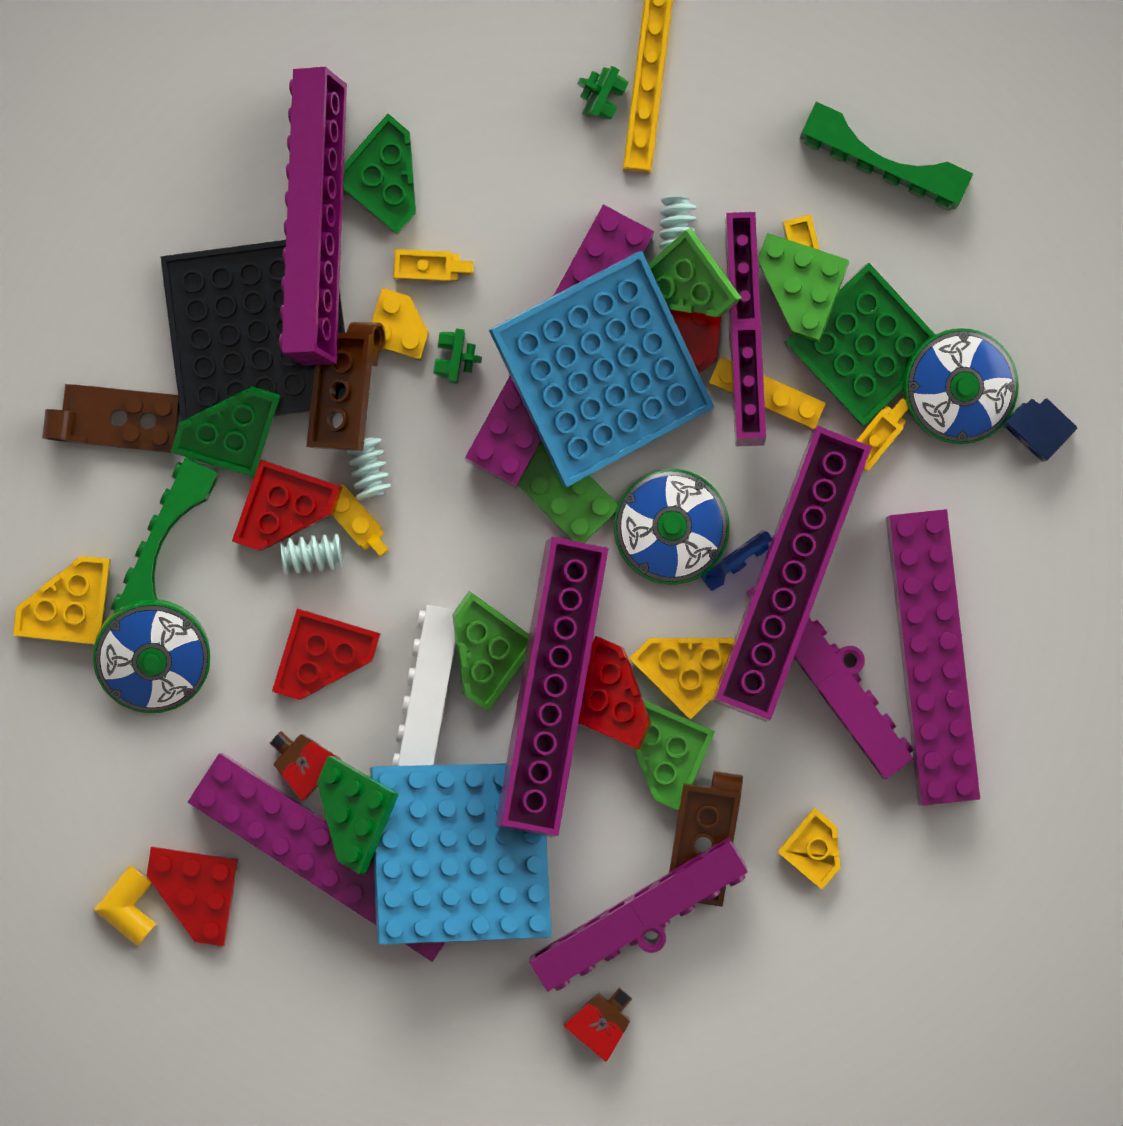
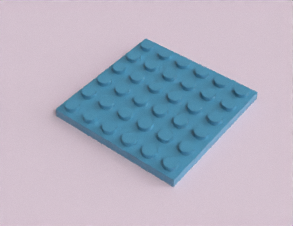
M642 251L626 257L489 329L491 337L563 487L576 483L714 408L712 400Z
M506 763L370 767L371 778L399 793L373 855L377 945L551 938L547 836L495 826Z

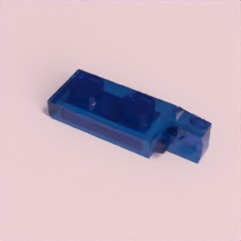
M761 530L702 575L701 578L706 586L713 591L724 585L727 573L730 571L732 574L739 572L747 565L745 562L747 558L753 554L758 557L766 552L769 548L768 543L772 540L768 531Z

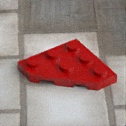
M669 308L700 375L717 361L721 316L713 317L703 313H689Z
M260 459L232 542L263 551L332 516L343 487Z
M297 608L272 692L302 700L373 661L381 633Z
M595 636L591 647L578 723L640 750L650 728L651 721L625 649Z
M152 846L146 876L194 942L225 946L238 859Z

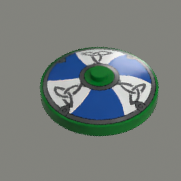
M949 329L926 339L912 354L903 378L904 400H906L908 412L914 422L931 437L952 444L975 443L996 433L1011 416L1018 397V375L1010 354L992 336L973 329Z
M680 469L658 470L638 479L622 496L614 518L615 541L624 561L640 576L659 584H684L706 574L721 558L729 538V515L718 491L704 478Z
M147 599L135 601L116 610L101 626L94 644L93 665L101 687L115 702L137 712L162 713L187 703L203 686L210 668L209 640L200 622L183 607L164 600Z

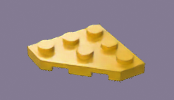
M79 556L71 565L40 587L37 592L16 607L13 636L94 645L97 634L104 623L111 559Z
M649 638L629 660L691 720L713 698L734 640L732 638Z

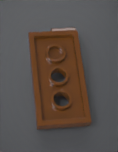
M351 322L347 333H338L337 364L315 365L306 447L363 451L372 366L378 365L379 351L383 349L386 340L385 328L382 323ZM340 384H344L346 388L345 395L338 399L336 397V389ZM340 412L343 416V421L339 427L335 428L333 417Z
M65 384L63 409H45L42 438L60 442L171 453L178 424V395ZM119 410L125 411L127 414L126 423L122 426H115L112 423V415ZM151 413L155 416L156 423L153 428L143 429L141 427L140 420L144 414Z
M714 771L711 787L683 783L669 872L703 853L694 846L696 840L700 837L708 838L712 843L711 847L728 837L733 843L741 799L743 775ZM726 886L719 889L721 893L712 900L706 902L703 899L698 903L723 907Z

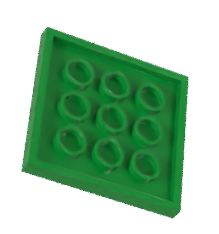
M866 263L840 288L820 343L795 334H791L784 343L861 426H864L903 389L905 369L912 354L926 339L935 335V333L870 263Z

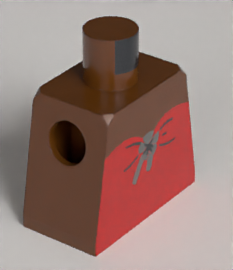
M280 731L269 743L281 754L274 763V766L302 801H305L318 787L317 781L327 757L334 756L342 760L339 756L304 734H300L293 742Z
M618 988L609 1000L598 993L563 1023V1026L607 1062L630 1023V1018L622 1011L632 998L621 988Z

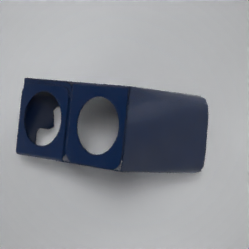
M1048 398L1044 399L1042 403H1038L1034 399H1031L1028 403H1022L1003 425L1041 462L1047 461L1078 429Z

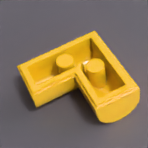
M129 865L93 910L139 947L157 923L135 906L152 883L135 867Z

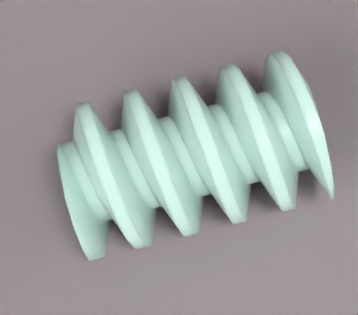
M677 196L661 198V203L667 205L660 212V214L667 217L660 220V226L666 228L660 231L659 237L666 240L659 243L661 250H664L686 229L692 228L696 232V228L688 226V223L695 221L696 217L688 213L691 210L697 209V205L689 203L688 198Z
M364 438L363 451L347 450L348 455L356 456V458L349 462V465L359 468L351 473L352 478L361 479L354 484L355 489L363 490V492L356 496L357 500L386 495L384 491L391 487V484L382 482V479L389 475L388 472L379 471V468L386 465V461L377 460V457L384 453L382 449H375V445L382 442L381 438Z
M334 534L332 542H329L327 536L323 535L321 543L317 542L315 536H311L309 544H306L303 537L299 538L298 545H294L292 538H288L285 547L281 543L284 574L289 575L292 566L297 574L301 573L303 565H305L309 573L313 572L315 564L320 572L324 571L326 563H328L332 571L336 570L338 562L342 566L341 544L338 534Z

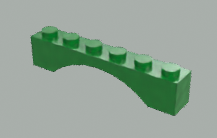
M817 101L799 137L804 140L803 143L806 146L815 150H819L821 147L829 151V155L832 158L841 162H845L847 159L857 164L856 168L864 173L871 174L873 171L882 175V180L890 185L898 186V184L906 186L909 188L908 192L919 198H924V196L935 200V205L945 210H950V208L956 209L959 206L973 176V173L950 162L915 166L886 159L870 150L857 138L841 112Z
M187 458L184 459L183 463H177L172 474V478L175 481L171 489H165L160 499V504L163 507L158 516L153 515L147 530L151 531L146 542L141 541L136 551L137 563L134 568L130 567L126 572L123 583L126 584L122 595L118 593L113 600L111 609L114 612L135 601L158 599L155 586V571L162 544L172 527L182 516L194 507L208 501L220 475L219 473Z

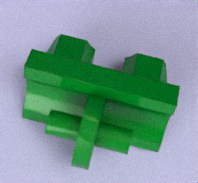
M614 66L610 68L603 67L600 75L592 71L588 79L579 78L577 84L584 88L580 98L587 101L582 112L583 115L589 118L598 117L605 120L613 118L617 106L607 101V96L609 92L622 96L629 84L627 80L618 75L619 69Z
M457 328L455 332H439L437 347L439 349L452 350L451 361L435 359L433 371L434 375L446 378L449 383L458 384L461 361L465 362L463 372L472 373L473 363H482V357L474 355L475 344L467 343L466 353H462L465 330Z

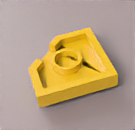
M382 288L371 322L382 323L385 328L386 340L383 349L421 360L429 332L413 301L408 295Z
M814 807L778 849L777 853L821 890L837 873L841 865L837 826Z

